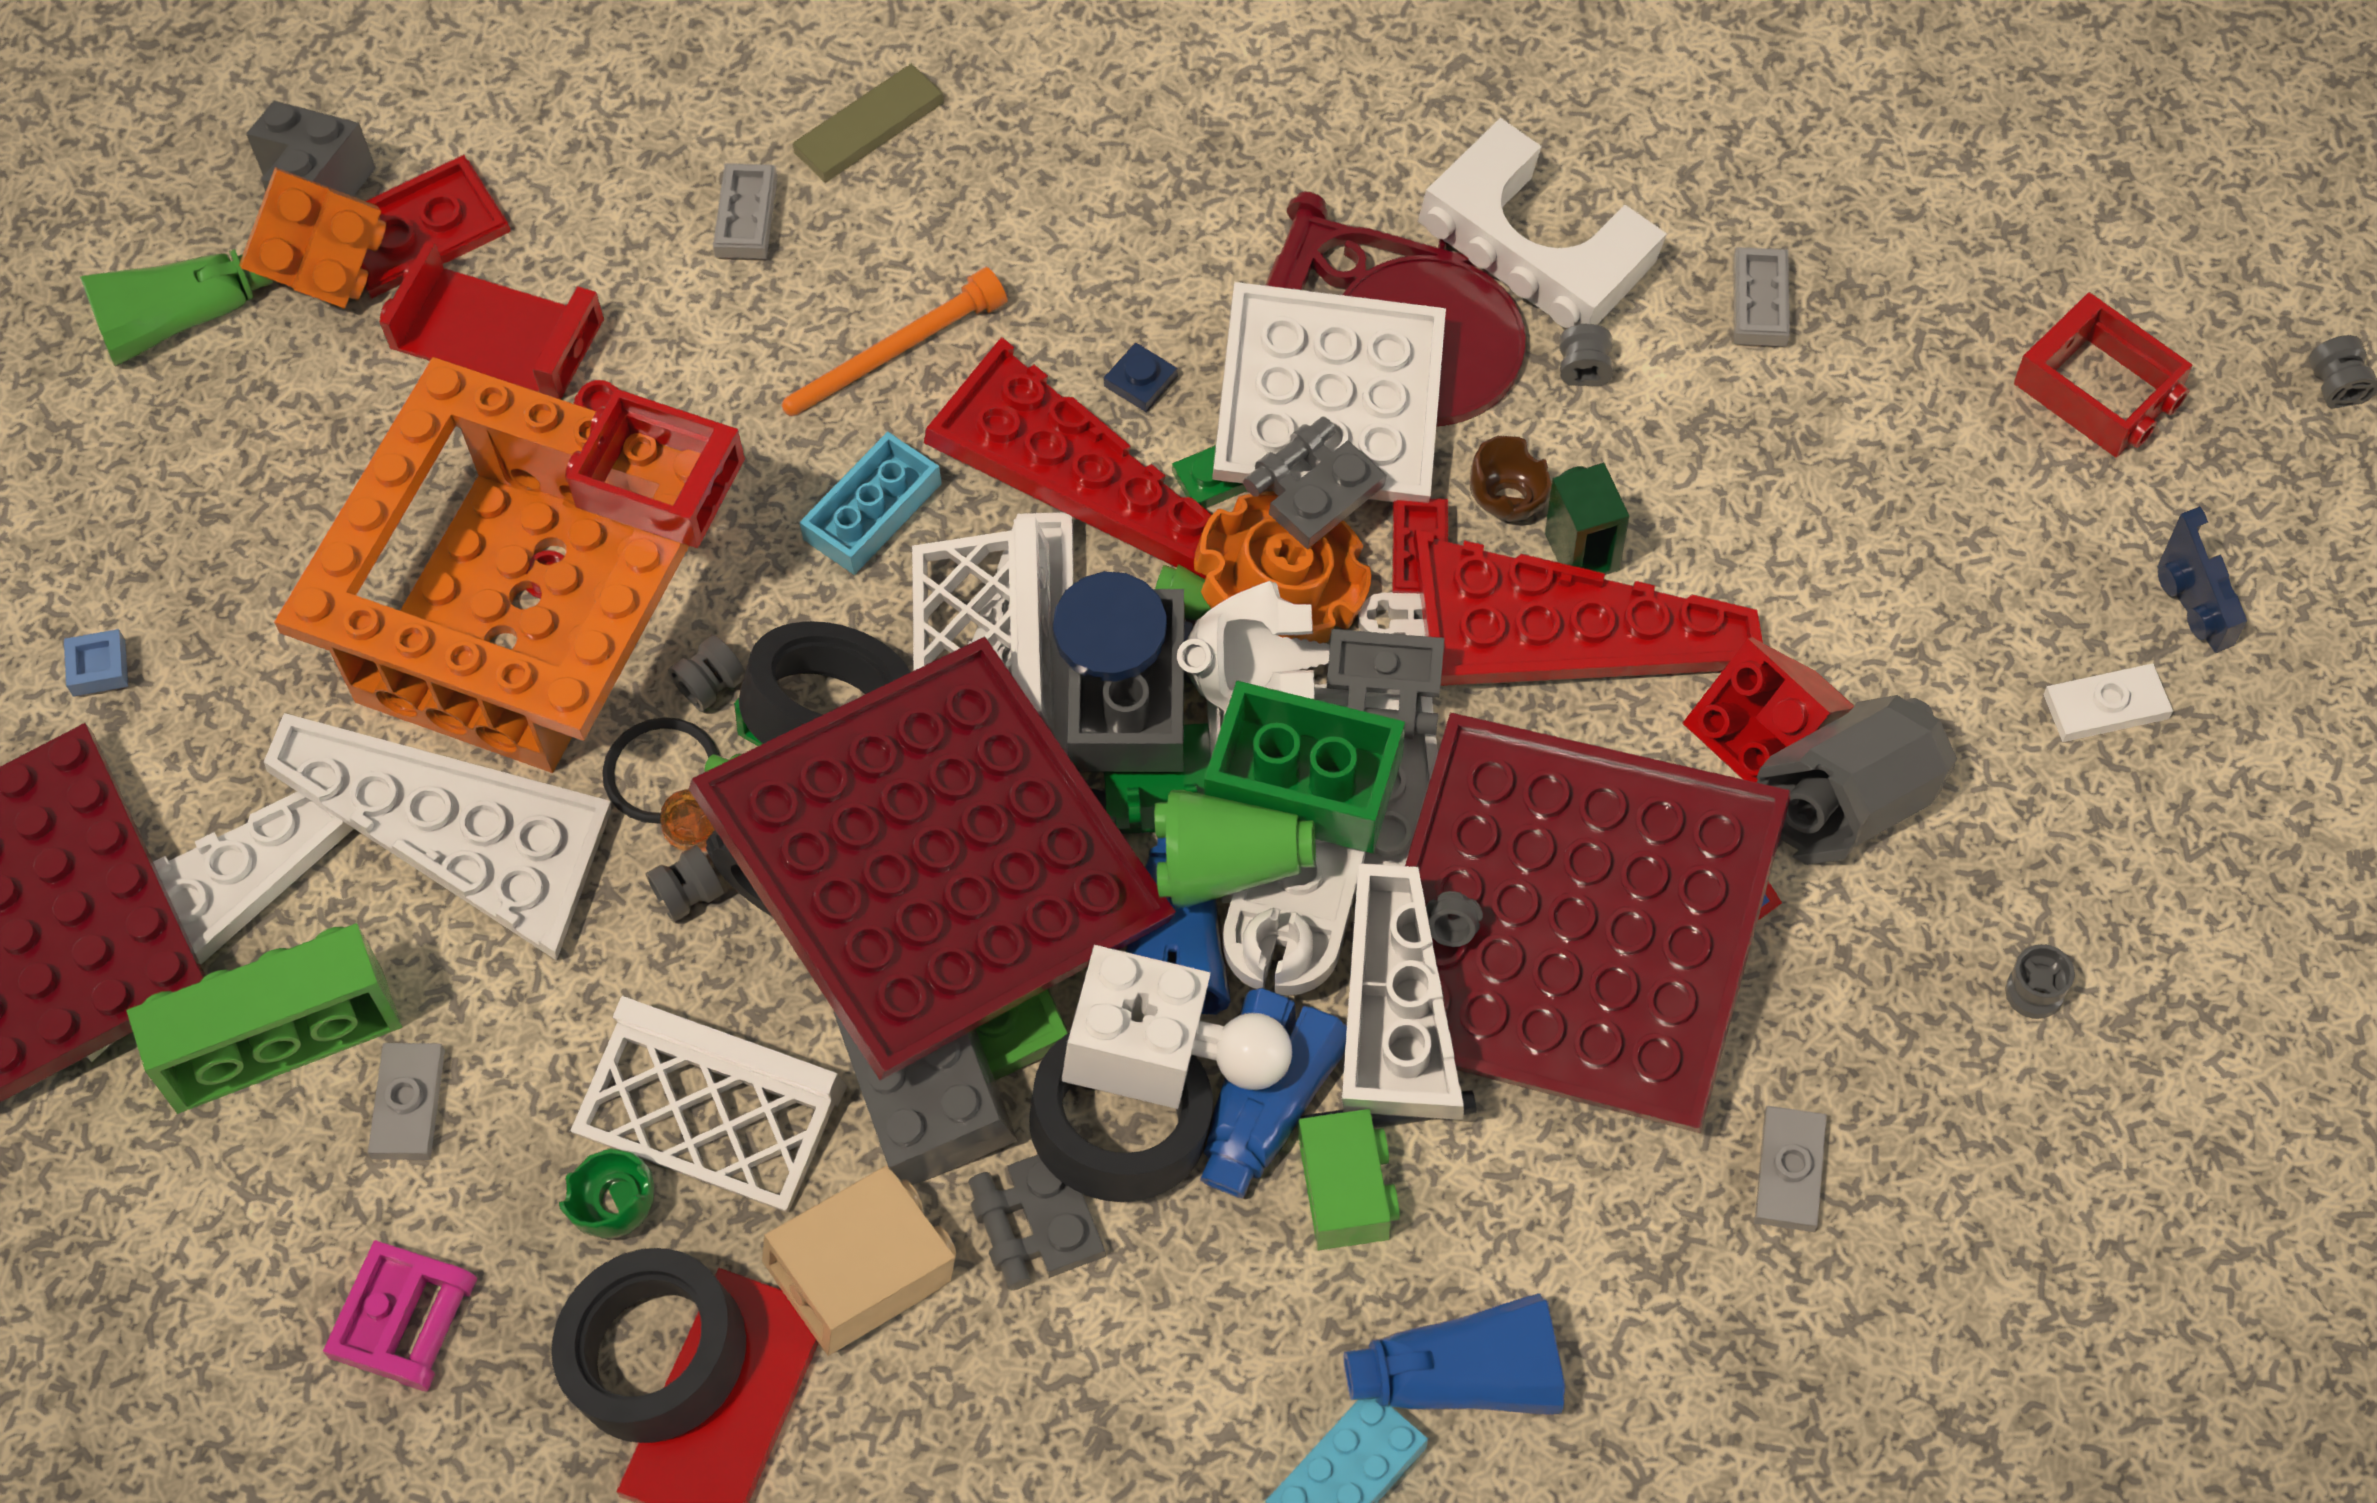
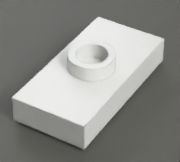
M2153 663L2050 685L2046 687L2043 694L2062 742L2167 720L2173 712Z

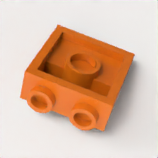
M275 167L239 266L241 269L291 286L300 293L345 308L349 298L358 300L363 292L368 271L360 267L366 250L376 251L385 232L386 222L378 220L381 210L374 204Z

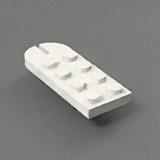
M1316 840L1315 867L1302 868L1301 873L1234 893L1223 930L1224 954L1233 973L1250 987L1264 989L1275 947L1280 945L1285 946L1286 949L1283 960L1278 961L1275 972L1276 994H1302L1315 989L1325 982L1334 971L1340 956L1357 890L1358 863H1364L1366 852Z

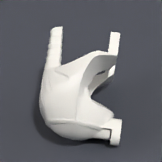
M1267 581L1224 600L1198 619L1188 639L1178 648L1177 661L1180 667L1187 672L1198 693L1214 705L1227 711L1236 680L1315 699L1314 670L1301 669L1317 667L1319 664H1328L1330 645L1327 643L1319 644L1316 641L1309 642L1307 639L1301 641L1298 638L1290 639L1278 636L1313 634L1312 604L1295 605L1280 598L1277 583Z

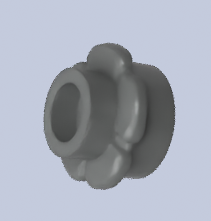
M1443 892L1438 896L1437 900H1431L1426 905L1431 936L1440 944L1450 947L1465 945L1472 940L1480 929L1478 921H1481L1483 918L1480 905L1474 899H1469L1460 892Z

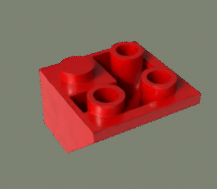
M1748 638L1682 724L1743 780L1757 783L1758 779L1756 778L1760 768L1770 756L1848 714L1854 705L1815 670L1754 638Z

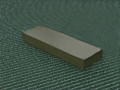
M911 63L792 143L794 153L826 183L943 104V93Z

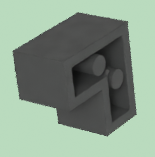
M274 100L246 133L263 175L261 182L265 191L276 167L354 197L376 169L360 123Z

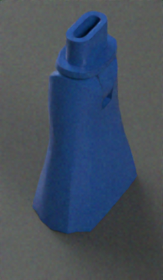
M1157 838V846L1149 850V856L1145 865L1146 870L1156 884L1157 864L1167 860L1166 838ZM1166 897L1176 912L1171 921L1127 945L1125 952L1211 972L1202 1014L1216 1015L1220 1011L1227 1009L1231 1002L1219 929L1217 899L1190 907L1176 908L1172 903L1171 897Z
M1263 988L1250 990L1245 995L1240 1015L1260 1013L1278 1021L1285 1028L1291 1040V1063L1285 1075L1277 1083L1265 1089H1243L1232 1084L1224 1077L1210 1121L1207 1144L1204 1148V1154L1209 1160L1200 1178L1207 1186L1237 1198L1244 1197L1252 1178L1259 1179L1264 1173V1168L1266 1169L1280 1152L1302 1114L1341 1060L1346 1049L1347 1026L1338 1017L1313 1007L1303 1006L1296 1022L1294 1001Z
M1540 1293L1456 1319L1397 1332L1387 1337L1370 1341L1369 1349L1345 1351L1343 1355L1348 1392L1351 1400L1376 1398L1380 1406H1387L1389 1403L1390 1407L1404 1409H1481L1528 1414H1562L1564 1407L1565 1382L1548 1302Z

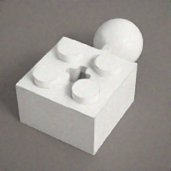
M1094 945L1067 1043L1061 1081L1178 1109L1191 1055L1216 1060L1221 1073L1232 1084L1247 1090H1260L1274 1085L1285 1075L1291 1063L1292 1044L1285 1028L1268 1015L1260 1013L1243 1014L1235 1017L1225 1026L1200 1021L1211 972Z

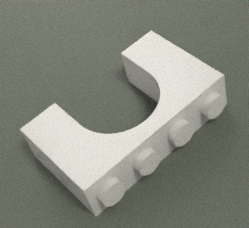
M1500 118L1426 189L1418 222L1426 227L1434 237L1443 239L1467 256L1475 266L1485 269L1505 283L1516 295L1526 298L1550 315L1558 325L1564 328L1580 324L1598 325L1656 263L1667 233L1627 205H1624L1591 239L1580 245L1568 248H1552L1536 244L1521 236L1507 221L1502 207L1532 178L1542 146Z

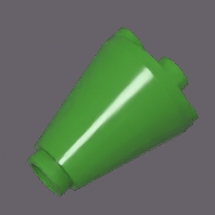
M1171 790L1168 795V802L1155 804L1156 837L1166 838L1167 857L1165 862H1158L1157 864L1159 897H1171L1172 903L1176 908L1190 907L1295 876L1301 873L1302 868H1312L1316 865V836L1313 820L1300 821L1299 816L1296 814L1186 790Z

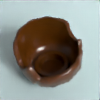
M1497 435L1482 442L1473 458L1470 469L1471 494L1482 509L1496 518L1506 521L1527 519L1543 510L1550 496L1552 483L1547 471V460L1534 459L1528 452L1525 439L1515 436ZM1510 488L1519 491L1525 499L1496 494L1503 489Z

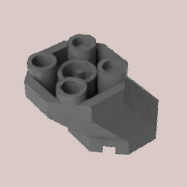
M1898 695L1857 702L1848 714L1770 756L1760 768L1756 779H1758L1757 783L1790 790L1791 798L1778 847L1782 841L1798 850L1792 857L1805 865L1845 860L1854 847L1930 806L1940 794L1946 780L1952 774L1957 757L1940 719L1934 716L1931 707L1927 703L1917 698L1905 700Z

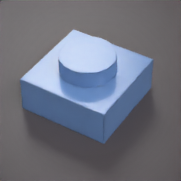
M119 629L64 639L66 687L73 697L128 687L126 641Z

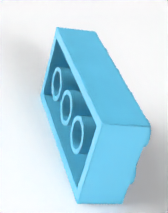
M887 431L799 522L803 540L855 575L942 484L939 465Z
M1376 1398L1359 1399L1268 1497L1265 1503H1378L1427 1448L1428 1438L1390 1407L1389 1404L1387 1406H1380Z

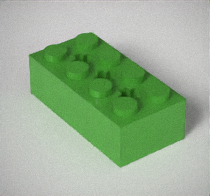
M357 923L348 927L339 926L326 929L313 940L289 949L277 948L270 950L255 962L234 970L225 969L212 972L199 983L175 992L164 991L148 997L143 1004L127 1009L144 1070L177 1114L403 1028L383 969Z

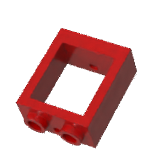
M2088 292L2023 355L2013 384L2117 458L2130 444L2135 448H2139L2148 439L2157 425L2155 419L2162 412L2170 416L2181 406L2190 391L2184 385L2193 364L2091 292ZM2087 340L2156 389L2126 420L2056 371Z
M615 388L606 407L601 406L595 412L590 426V435L582 450L575 451L570 457L566 467L565 479L569 485L576 508L698 549L737 476L745 456L737 428ZM640 433L652 437L656 443L680 451L689 449L701 453L673 505L605 483L623 449L625 440L631 434Z

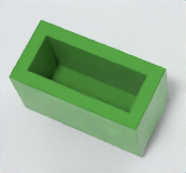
M1370 1109L1299 1119L1298 1141L1317 1250L1389 1240L1391 1221L1400 1220L1399 1204L1395 1185H1384L1380 1165L1389 1164L1388 1144L1384 1128H1373Z

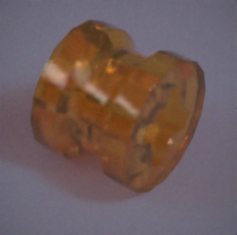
M689 789L673 793L666 799L661 808V829L664 838L672 847L680 851H686L695 845L700 849L707 846L706 841L715 828ZM682 827L684 829H689L691 831H685L683 829L677 831V829Z

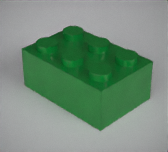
M1236 680L1204 777V793L1209 796L1296 814L1299 816L1300 821L1313 820L1316 840L1373 854L1403 757L1405 721Z

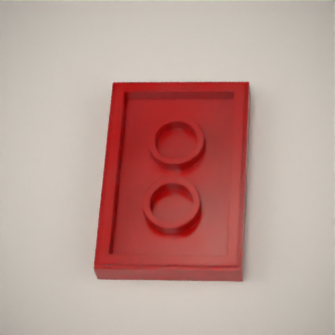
M464 154L366 200V202L376 205L381 210L378 220L386 222V228L376 251L366 250L360 267L368 271L364 287L372 299L401 285L406 265L412 258L417 257L425 241L436 244L441 261L445 264L511 232L505 217Z

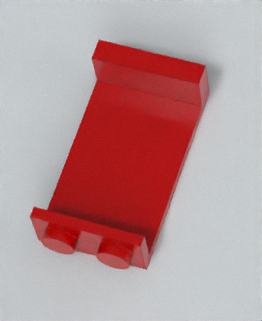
M425 241L417 257L412 258L406 265L403 281L394 297L384 303L379 322L389 348L428 361L434 357L561 400L602 325L604 316L596 291L577 286L567 305L446 269L443 266L436 244Z

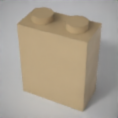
M888 1165L764 1234L762 1262L827 1356L948 1284L952 1277L956 1250L948 1233L939 1225L933 1227L922 1212V1202L913 1185L906 1179L900 1181L894 1172L888 1168Z

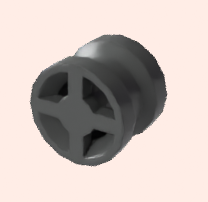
M1580 324L1564 330L1559 340V350L1565 357L1560 365V377L1563 382L1569 386H1602L1612 379L1614 372L1613 361L1608 356L1612 351V335L1610 331L1603 326L1595 324Z

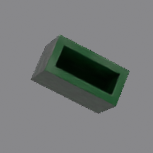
M1605 463L1587 468L1584 466L1572 467L1564 471L1560 476L1552 478L1545 535L1558 563L1605 573V575L1620 571L1630 516Z

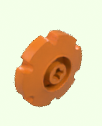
M1262 492L1257 497L1251 494L1239 496L1232 512L1217 509L1204 527L1194 558L1195 571L1207 576L1201 594L1211 609L1242 591L1267 581L1277 583L1280 598L1295 605L1312 604L1313 634L1278 636L1290 639L1298 638L1301 641L1307 639L1309 642L1316 641L1321 644L1329 641L1331 629H1334L1335 626L1345 630L1352 626L1369 593L1371 569L1369 566L1363 565L1358 561L1364 546L1345 521L1340 522L1307 550L1269 515L1270 504L1278 497L1275 492Z

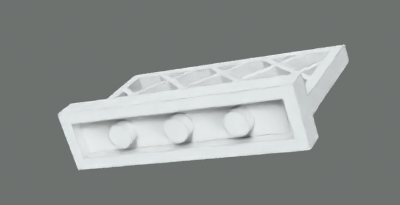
M1036 517L1014 519V530L912 546L914 670L933 662L944 649L950 653L960 649L951 641L972 621L987 632L984 636L992 647L1000 641L1011 649V658L1005 663V666L1055 737L1049 544ZM1008 549L1009 561L994 577L977 566L989 552ZM950 558L959 564L940 585L928 577L927 562ZM971 573L986 585L966 605L951 593ZM1008 581H1009V588H1007L1006 586H1004ZM928 589H929L931 592H933L929 597H928ZM999 593L1010 601V609L993 625L978 613ZM945 601L960 613L939 633L928 625V617ZM1009 629H1011V637L1005 634ZM928 637H930L931 639H933V641L930 643V645H929V638H928Z
M621 996L613 1018L617 1021L616 1027L570 1131L573 1134L608 1147L632 1152L646 1161L789 1213L833 1107H838L847 1088L841 1077L830 1070ZM627 1041L647 1048L655 1067L624 1081L618 1062ZM658 1052L674 1059L662 1063ZM688 1064L700 1067L708 1087L677 1100L667 1074ZM712 1072L728 1078L716 1083ZM613 1076L616 1085L607 1089ZM659 1078L670 1104L639 1118L629 1091ZM742 1083L753 1086L762 1106L731 1120L720 1093ZM765 1091L778 1095L781 1098L769 1103ZM621 1095L631 1122L610 1132L590 1126L600 1104ZM713 1097L724 1124L693 1138L682 1111ZM795 1103L815 1109L807 1130L785 1140L774 1113ZM674 1115L685 1142L663 1152L652 1149L643 1128ZM767 1117L778 1144L750 1157H746L736 1130ZM636 1132L640 1144L622 1137ZM728 1134L739 1162L717 1172L706 1169L697 1148ZM800 1146L795 1160H793L789 1150ZM690 1152L694 1164L679 1159L677 1156ZM782 1154L789 1169V1174L781 1194L777 1195L758 1187L751 1167ZM743 1171L748 1184L730 1176Z

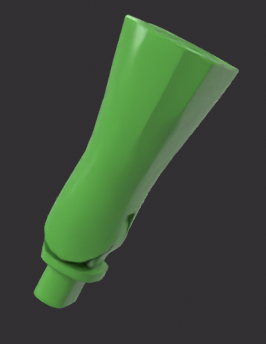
M235 249L229 251L232 261L229 255L221 253L166 265L112 271L80 277L115 367L183 330L240 308L246 301L253 298L252 290L274 284L273 280L241 269L239 264L242 255L238 256Z

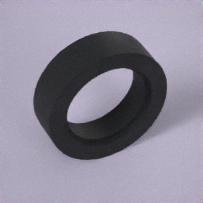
M817 621L790 623L767 632L752 648L740 690L739 709L748 729L764 744L823 715L809 710L789 698L778 686L777 681L779 679L796 674L824 675L842 680L867 694L910 673V670L891 648L878 639L854 628Z
M1070 1033L1059 1039L1045 1054L1038 1067L1029 1114L1032 1142L1038 1156L1047 1169L1073 1190L1086 1196L1113 1202H1133L1149 1199L1169 1191L1182 1182L1194 1169L1202 1155L1213 1108L1212 1088L1207 1073L1199 1059L1195 1055H1191L1179 1108L1176 1109L1178 1123L1172 1133L1161 1143L1143 1151L1132 1153L1113 1152L1099 1148L1086 1141L1074 1130L1066 1117L1063 1099L1074 1084L1063 1082L1061 1079Z
M639 1249L624 1253L603 1263L586 1276L574 1289L565 1302L554 1328L551 1348L552 1365L555 1377L563 1393L597 1428L612 1437L628 1442H660L680 1436L694 1429L708 1419L723 1404L735 1386L742 1370L746 1353V1329L743 1316L734 1298L700 1261L688 1254L672 1249ZM656 1295H677L694 1302L701 1318L700 1342L692 1361L677 1379L658 1391L641 1396L618 1395L604 1388L598 1372L599 1348L606 1331L619 1314L632 1304Z

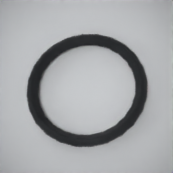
M662 717L643 721L623 732L611 745L605 757L602 770L603 786L614 806L628 817L645 823L660 824L677 821L701 808L694 798L686 805L672 811L660 813L647 812L635 808L625 801L615 784L614 770L621 751L630 741L651 730L675 729L688 733L704 747L708 758L713 754L720 756L715 743L704 730L691 722L679 718Z

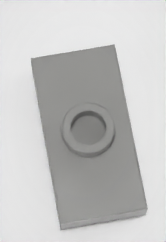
M725 163L713 241L715 257L767 259L778 178L776 165Z
M1736 247L1733 258L1734 344L1787 346L1790 336L1788 249Z
M383 1043L368 1146V1154L371 1159L431 1160L445 1053L442 1044Z
M1774 1106L1766 1107L1764 1112L1755 1224L1815 1232L1818 1223L1827 1114Z

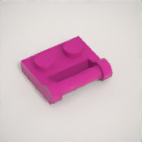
M374 1240L323 1352L328 1359L428 1392L435 1376V1372L431 1370L463 1296H471L477 1282V1277L457 1266ZM426 1283L440 1286L441 1288L409 1359L395 1356L394 1354Z

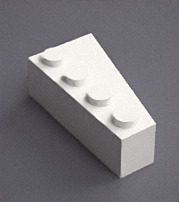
M1358 863L1342 1092L1344 1112L1370 1109L1371 1114L1463 1120V1099L1455 1066L1454 1052L1447 1024L1418 867Z

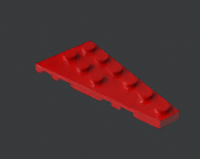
M1002 336L926 427L924 444L1176 568L1180 564L1206 579L1207 576L1195 571L1194 558L1204 527L1212 514L1192 497H1180L1164 484L1166 475L1152 463L1144 467L1129 454L1131 446L1074 397H1062L1047 384L1048 375L1035 364L1030 367L1024 365L1013 355L1014 346Z
M1415 529L1413 541L1425 636L1444 638L1441 686L1716 672L1724 670L1748 638H1754L1763 643L1757 609L1693 594L1688 598H1682L1655 591V585L1635 581L1633 586L1604 579L1605 573L1525 554H1520L1516 558L1484 551L1483 544L1464 540L1463 545L1434 539L1435 533Z

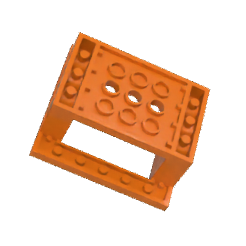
M432 357L274 623L280 634L330 651L355 703L553 773L572 737L582 741L586 739L689 546L576 508L569 485L565 479L566 467L572 454L575 451H581L586 443L596 411ZM455 426L461 428L478 477L402 608L399 611L356 596ZM634 433L625 440L623 449L605 483L673 505L701 453L689 449L680 451L656 443L652 437ZM550 546H559L566 550L564 558L552 565H543L535 559L529 572L526 574L530 566L529 560L536 553ZM531 582L537 584L542 593L538 604L527 609H519L512 605L513 599L518 593L526 590L525 588H533ZM503 633L512 634L517 637V642L512 649L493 644L490 640Z

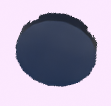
M1103 571L1083 577L1065 590L1055 607L1053 635L1059 654L1075 672L1086 677L1089 674L1101 677V681L1117 682L1138 676L1155 663L1165 642L1167 615L1160 596L1145 581L1127 573Z

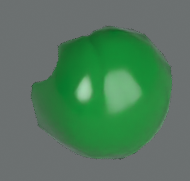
M609 1148L591 1154L574 1172L566 1175V1197L564 1201L559 1202V1207L564 1215L584 1234L606 1240L626 1236L643 1224L649 1214L654 1198L652 1171L642 1159L632 1152ZM607 1189L619 1211L618 1213H609L603 1205V1196Z

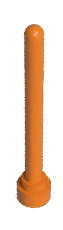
M987 266L967 277L968 283L961 287V294L787 396L782 402L783 411L789 416H797L968 313L974 311L976 314H979L984 310L991 313L1008 302L1002 284L994 272Z

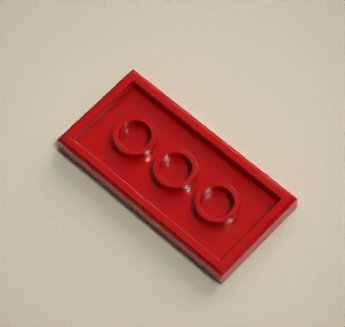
M718 1268L715 1277L737 1303L746 1329V1353L738 1380L723 1404L708 1419L694 1429L672 1439L652 1443H638L616 1490L619 1497L634 1503H749L819 1344L782 1290ZM699 1311L664 1387L672 1383L684 1372L697 1351L701 1337Z

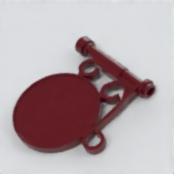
M1300 192L1297 197L1290 200L1287 207V215L1293 222L1281 253L1276 256L1265 286L1304 290L1313 268L1327 284L1335 288H1347L1342 294L1343 296L1446 308L1436 427L1457 424L1479 416L1492 408L1508 393L1514 385L1523 363L1526 336L1523 320L1515 302L1496 280L1476 268L1464 254L1446 250L1448 243L1443 239H1439L1437 248L1365 227H1351L1327 220L1326 202L1321 196L1313 192ZM1358 244L1372 246L1406 257L1383 262L1366 271V255ZM1345 245L1344 256L1353 260L1356 266L1349 271H1338L1332 268L1322 255L1334 247Z

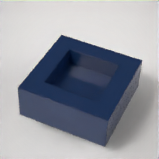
M1135 342L1104 376V387L1144 412H1147L1176 380L1178 368Z

